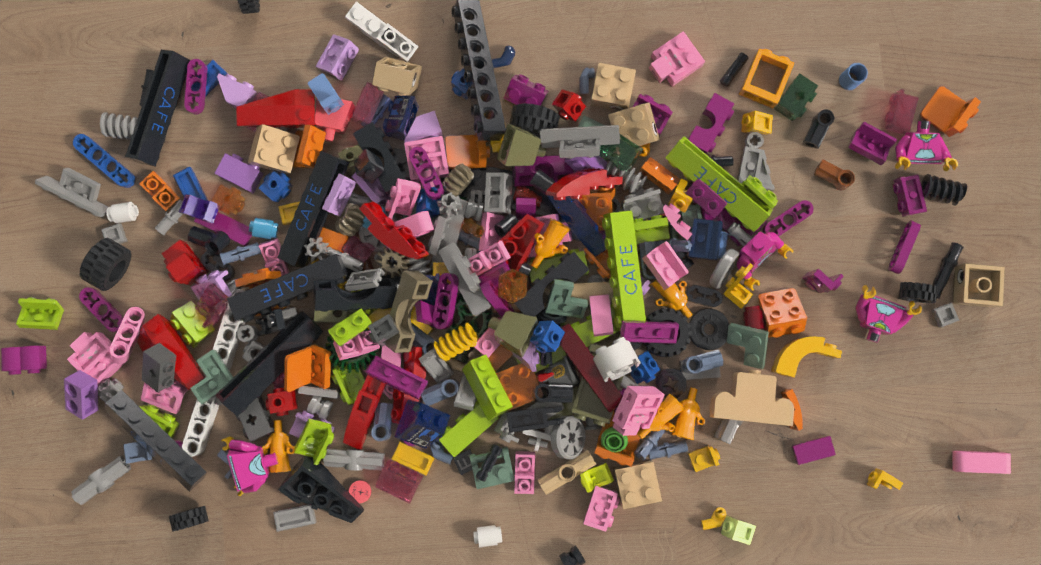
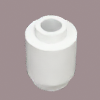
M132 202L113 204L107 208V217L110 222L135 221L139 215L138 207Z
M495 525L477 527V532H473L474 543L479 544V547L495 546L498 543H502L501 527H496Z

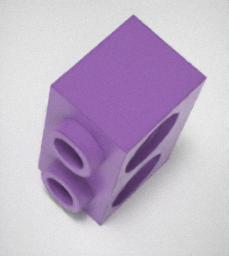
M81 370L64 379L65 410L82 420L98 411L97 379Z

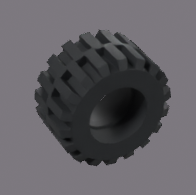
M517 104L513 106L509 124L540 138L541 129L558 128L560 116L553 110L540 105Z
M110 238L101 239L84 257L79 276L82 280L101 291H107L115 286L126 273L131 261V251Z
M662 308L648 315L646 321H667L679 324L677 341L670 344L642 342L643 345L656 356L672 357L680 354L681 351L687 348V344L691 341L689 338L692 336V331L689 328L691 325L686 321L687 317L682 316L680 311H675L672 308Z

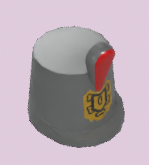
M567 355L545 368V373L537 376V381L540 384L547 381L550 385L574 386L580 384L575 367Z

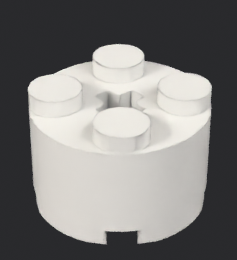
M624 337L614 341V345L608 348L602 346L595 351L597 355L593 360L605 382H608L609 377L611 380H615L632 371L630 367L635 364L637 368L641 363L630 342L626 341Z

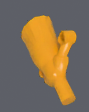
M550 218L544 234L537 233L534 236L536 240L534 249L537 255L531 266L538 269L544 258L552 257L554 254H566L568 248L562 244L559 248L556 247L570 231V228Z
M657 279L650 283L666 299V301L657 299L655 301L656 306L680 310L687 319L693 315L686 306L688 297L685 294L687 286L685 281L679 282L678 287L674 283L665 290Z
M690 387L688 398L680 402L684 410L679 413L675 430L671 435L694 441L695 419L698 425L705 423V419L702 418L699 412L700 407L695 401L698 389Z
M669 394L660 404L650 428L641 429L637 435L643 439L650 431L667 430L673 432L675 426L668 421L684 410L680 402L673 395Z
M274 420V433L268 437L267 443L262 449L264 455L268 453L269 448L270 454L276 453L278 464L269 466L268 470L269 473L291 471L289 454L294 453L295 446H292L289 442L288 435L282 432V420Z

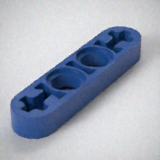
M85 134L75 136L73 139L75 149L116 184L124 188H130L135 184L134 174L92 138ZM84 140L91 148L87 149L80 142ZM100 150L102 153L101 158L94 160V152ZM114 162L116 165L115 170L108 172L107 165ZM121 173L127 176L128 182H124L123 178L118 176V174Z

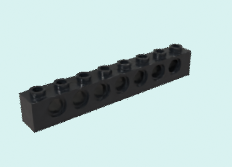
M457 0L455 6H452L451 14L455 19L454 29L455 33L458 34L461 65L464 66L465 70L464 81L467 82V97L471 101L470 112L474 116V132L477 133L478 141H500L506 132L480 1Z

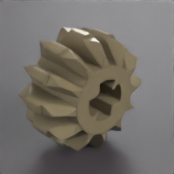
M463 163L459 164L445 178L443 187L448 193L452 192V195L456 197L472 182L474 173L468 166H465Z
M353 203L347 204L341 216H338L336 219V230L340 231L343 235L354 236L362 226L365 217L359 209L360 206Z
M387 246L383 247L384 253L379 251L377 254L382 258L376 260V263L382 264L378 268L385 269L384 276L390 272L391 278H394L395 271L401 276L402 270L406 271L408 269L404 264L409 263L410 260L403 259L404 255L392 249L389 250ZM391 256L394 258V260H397L394 266L392 265V262H388Z

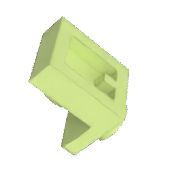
M726 516L721 534L732 540L750 545L756 526Z

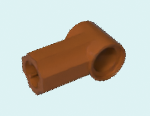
M824 159L820 161L814 172V175L833 184L837 190H845L855 181V175L852 171L843 170ZM841 176L847 179V184L841 182Z

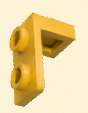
M751 263L746 268L742 266L735 274L737 278L732 277L725 285L728 288L723 293L741 309L753 295L739 283L753 267Z

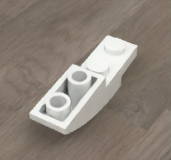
M355 2L345 16L363 34L406 62L409 61L418 48L415 43L388 23L385 24L358 2Z

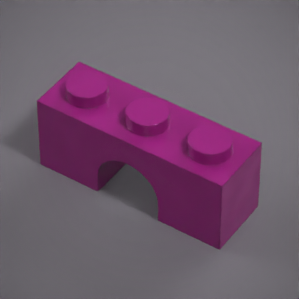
M714 93L702 113L711 120L712 127L703 129L696 125L688 140L705 154L711 153L717 144L714 142L716 136L720 137L725 129V126H723L725 120L729 121L734 113L732 108L735 103Z
M560 155L536 156L535 163L532 166H512L514 186H532L530 181L539 170L557 182L561 178L573 173V169L565 162L566 158H560Z

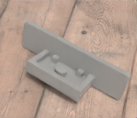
M618 125L540 130L542 148L560 147V158L571 159L574 157L591 158L600 156V145L620 144Z
M70 168L63 169L60 182L49 176L35 180V184L41 186L43 190L50 191L58 195L59 198L74 203L75 206L90 211L94 216L102 217L107 215L108 206L97 201L101 184Z
M460 199L459 203L462 204V209H457V216L453 215L447 218L443 214L435 219L433 225L435 229L434 235L431 236L428 247H430L429 253L433 254L430 268L433 269V263L443 262L438 253L440 249L452 242L457 244L468 201Z
M452 242L440 249L438 253L449 273L456 274L459 279L458 289L472 314L477 316L489 309L491 305L479 285L481 281L475 272L472 273L469 268L472 266L466 256L463 257L457 244Z

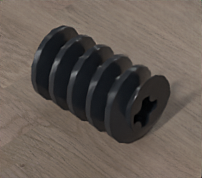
M926 174L921 183L924 198H927L929 194L931 200H934L937 196L938 202L945 198V203L949 204L952 200L953 206H956L965 197L968 187L966 183L961 184L959 181L954 182L951 179L946 180L935 175L931 177L930 174Z

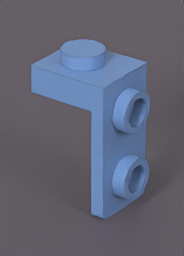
M323 73L308 82L309 87L328 115L338 111L344 105Z

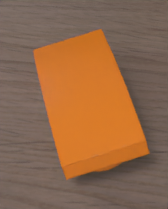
M152 171L139 183L165 211L180 199L174 190L155 171Z
M323 227L319 237L323 238L322 242L329 243L327 248L331 247L344 253L349 236Z
M785 389L781 392L782 398L789 399L794 405L793 426H789V428L800 431L803 429V421L799 402L793 389Z

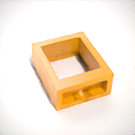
M759 48L754 55L738 95L773 109L780 100L794 62L790 61L788 57L777 56L768 49ZM760 60L785 69L775 94L750 84Z

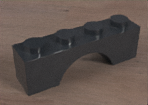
M371 122L353 133L363 151L367 149L373 154L384 158V172L378 177V180L389 197L391 187L396 185L398 178L410 181L406 171H401L399 168L402 164L398 157H393L391 154L394 151L388 141L385 142L383 140L385 134L380 126L376 128L374 123Z
M567 252L559 259L561 263L557 267L552 265L545 271L546 276L540 280L538 277L530 284L532 288L529 291L525 292L523 290L515 297L517 301L514 304L524 315L535 317L544 309L543 292L546 286L553 282L554 279L567 280L574 283L590 270L575 252L571 255Z
M382 278L378 282V287L363 289L358 292H347L340 289L334 279L314 280L313 302L315 311L392 308L396 296L394 279Z

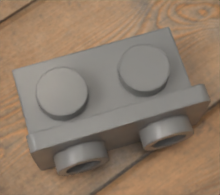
M654 188L644 190L643 194L636 196L635 193L625 196V200L621 202L623 211H632L633 220L639 218L645 220L652 216L664 214L663 204L659 195L661 193L660 189L654 191Z

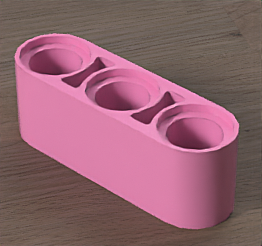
M423 211L394 222L396 227L401 225L408 227L415 238L434 231L428 211Z
M139 307L128 309L110 346L111 360L116 364L127 362L137 342L142 325L145 323L144 311ZM133 316L140 317L138 321H133L130 318ZM125 333L133 334L130 338H124L122 335ZM117 350L125 351V353L120 356L114 354Z
M952 451V471L1010 474L1011 454Z

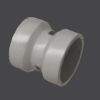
M313 396L308 405L307 412L310 414L316 413L319 418L325 420L333 407V402L329 400L324 401L321 396Z

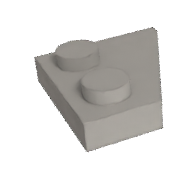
M748 146L744 147L737 180L742 183L751 175L758 178L767 191H774L775 187L771 182L770 169L766 163L767 158L764 150Z

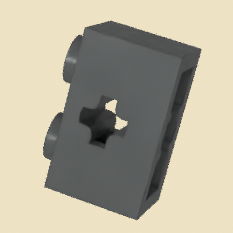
M161 343L143 351L142 381L156 392L169 388L174 384L176 355Z
M261 396L256 398L238 417L236 416L237 420L242 422L244 427L242 429L243 434L250 442L274 432V423ZM253 416H256L257 419L254 422H251Z

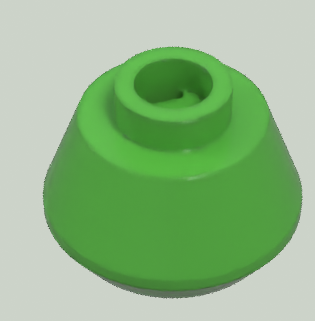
M613 427L606 429L601 435L602 446L611 452H620L627 446L628 437L623 436Z

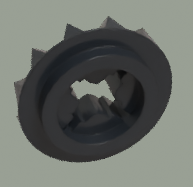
M545 308L536 315L538 322L553 320L559 327L564 326L567 320V316L545 313Z
M675 368L664 369L656 378V388L665 394V398L669 394L678 398L686 390V378L681 371ZM669 377L672 381H678L674 385V389L671 385H665L669 381Z

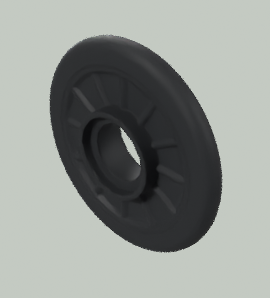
M706 308L699 310L691 317L689 321L691 327L689 328L692 331V336H690V339L697 347L703 350H715L726 343L728 326L730 324L723 313L716 309ZM706 324H711L714 327V332L711 335L706 334L704 331Z

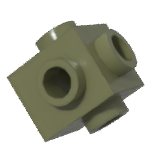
M359 144L347 147L338 153L339 158L350 162L346 170L349 177L353 176L356 172L354 161L363 152Z

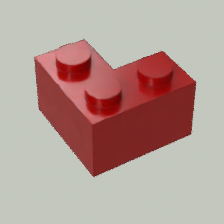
M183 240L177 241L161 253L165 258L163 261L169 271L168 276L174 282L191 286L198 277L209 272L189 244Z

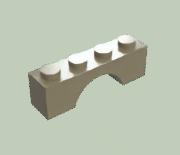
M403 271L390 315L399 333L386 340L385 343L394 353L410 352L416 335L411 325L412 308L418 300L427 299L433 282L419 271Z

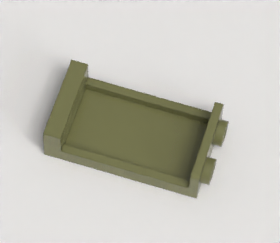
M591 343L589 351L595 357L597 355L595 351L602 346ZM623 376L611 380L618 390H620ZM582 377L571 413L575 414L574 418L579 420L592 419L594 420L593 424L604 427L605 424H610L613 411L610 413L607 411Z

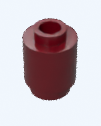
M760 306L744 307V326L760 330L764 329L763 312L760 310Z

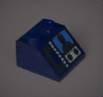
M395 96L394 101H390L388 107L389 117L388 119L385 118L383 123L386 136L402 141L405 140L419 108L415 96Z
M408 400L394 437L426 449L444 434L451 415L423 403Z

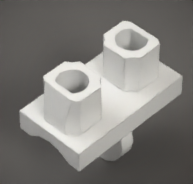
M554 425L545 428V432L532 429L525 430L522 434L537 437V440L529 438L528 444L535 445L534 451L538 452L539 446L547 448L548 442L541 441V439L551 441V432Z

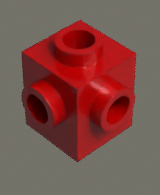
M563 89L552 103V106L559 112L558 115L566 121L569 119L576 122L586 107L581 101L582 98L577 93Z
M284 388L273 389L272 394H267L266 407L267 410H270V414L276 413L277 416L289 415V410L298 409L295 390L287 392Z

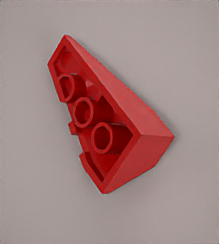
M294 89L237 106V126L258 127L263 124L270 127L304 128L305 125L315 127V94L310 89Z
M529 214L525 215L499 240H502L511 257L506 260V263L515 277L522 264L527 262L536 243L535 234L541 233L545 224ZM514 279L500 286V288L508 292Z
M157 314L142 325L137 340L139 347L143 352L161 343L176 355L175 380L188 390H191V387L206 378L180 335L172 327L169 319Z

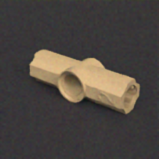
M586 450L576 458L562 463L558 468L538 479V482L547 495L595 466L596 463L589 451ZM563 468H571L572 474L569 477H564L561 474Z

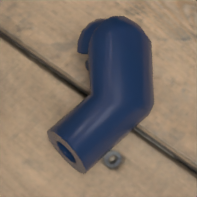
M510 45L506 46L500 58L492 59L493 68L510 65L515 57V49Z

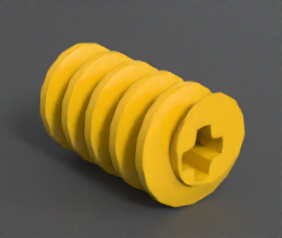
M468 322L465 323L466 329L462 326L458 327L459 333L454 329L452 330V336L446 333L445 338L439 337V343L434 341L435 350L442 360L448 361L451 357H456L457 354H461L464 350L467 351L470 347L477 345V334Z

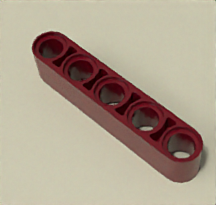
M567 323L561 328L565 333L560 341V347L610 413L618 407L623 396L610 378H608V382L603 380L593 360L594 356L571 325Z

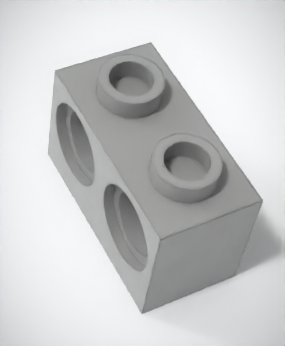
M486 173L484 212L511 214L512 175L507 173Z

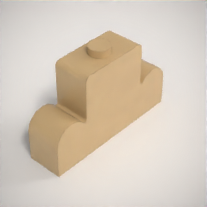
M749 370V373H733L731 394L728 392H716L712 396L709 417L793 426L794 405L789 399L775 398L777 382L775 376L761 375L759 370Z

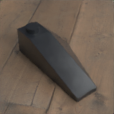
M304 455L278 488L281 493L296 503L300 504V502L311 505L312 509L317 510L319 508L329 512V515L352 523L364 512V508L321 462L318 465H314L313 457Z

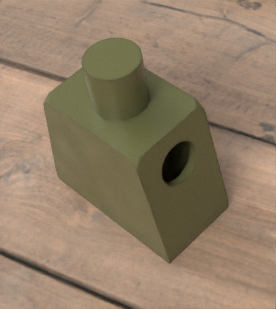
M507 124L497 159L505 166H532L535 163L536 156H545L546 148H542L540 145L541 139L536 135Z
M359 309L342 311L341 317L333 315L335 310L327 312L314 311V322L338 324Z
M507 311L501 320L492 317L488 327L495 330L494 336L500 345L523 358L531 343L530 339L538 325V320L533 316Z

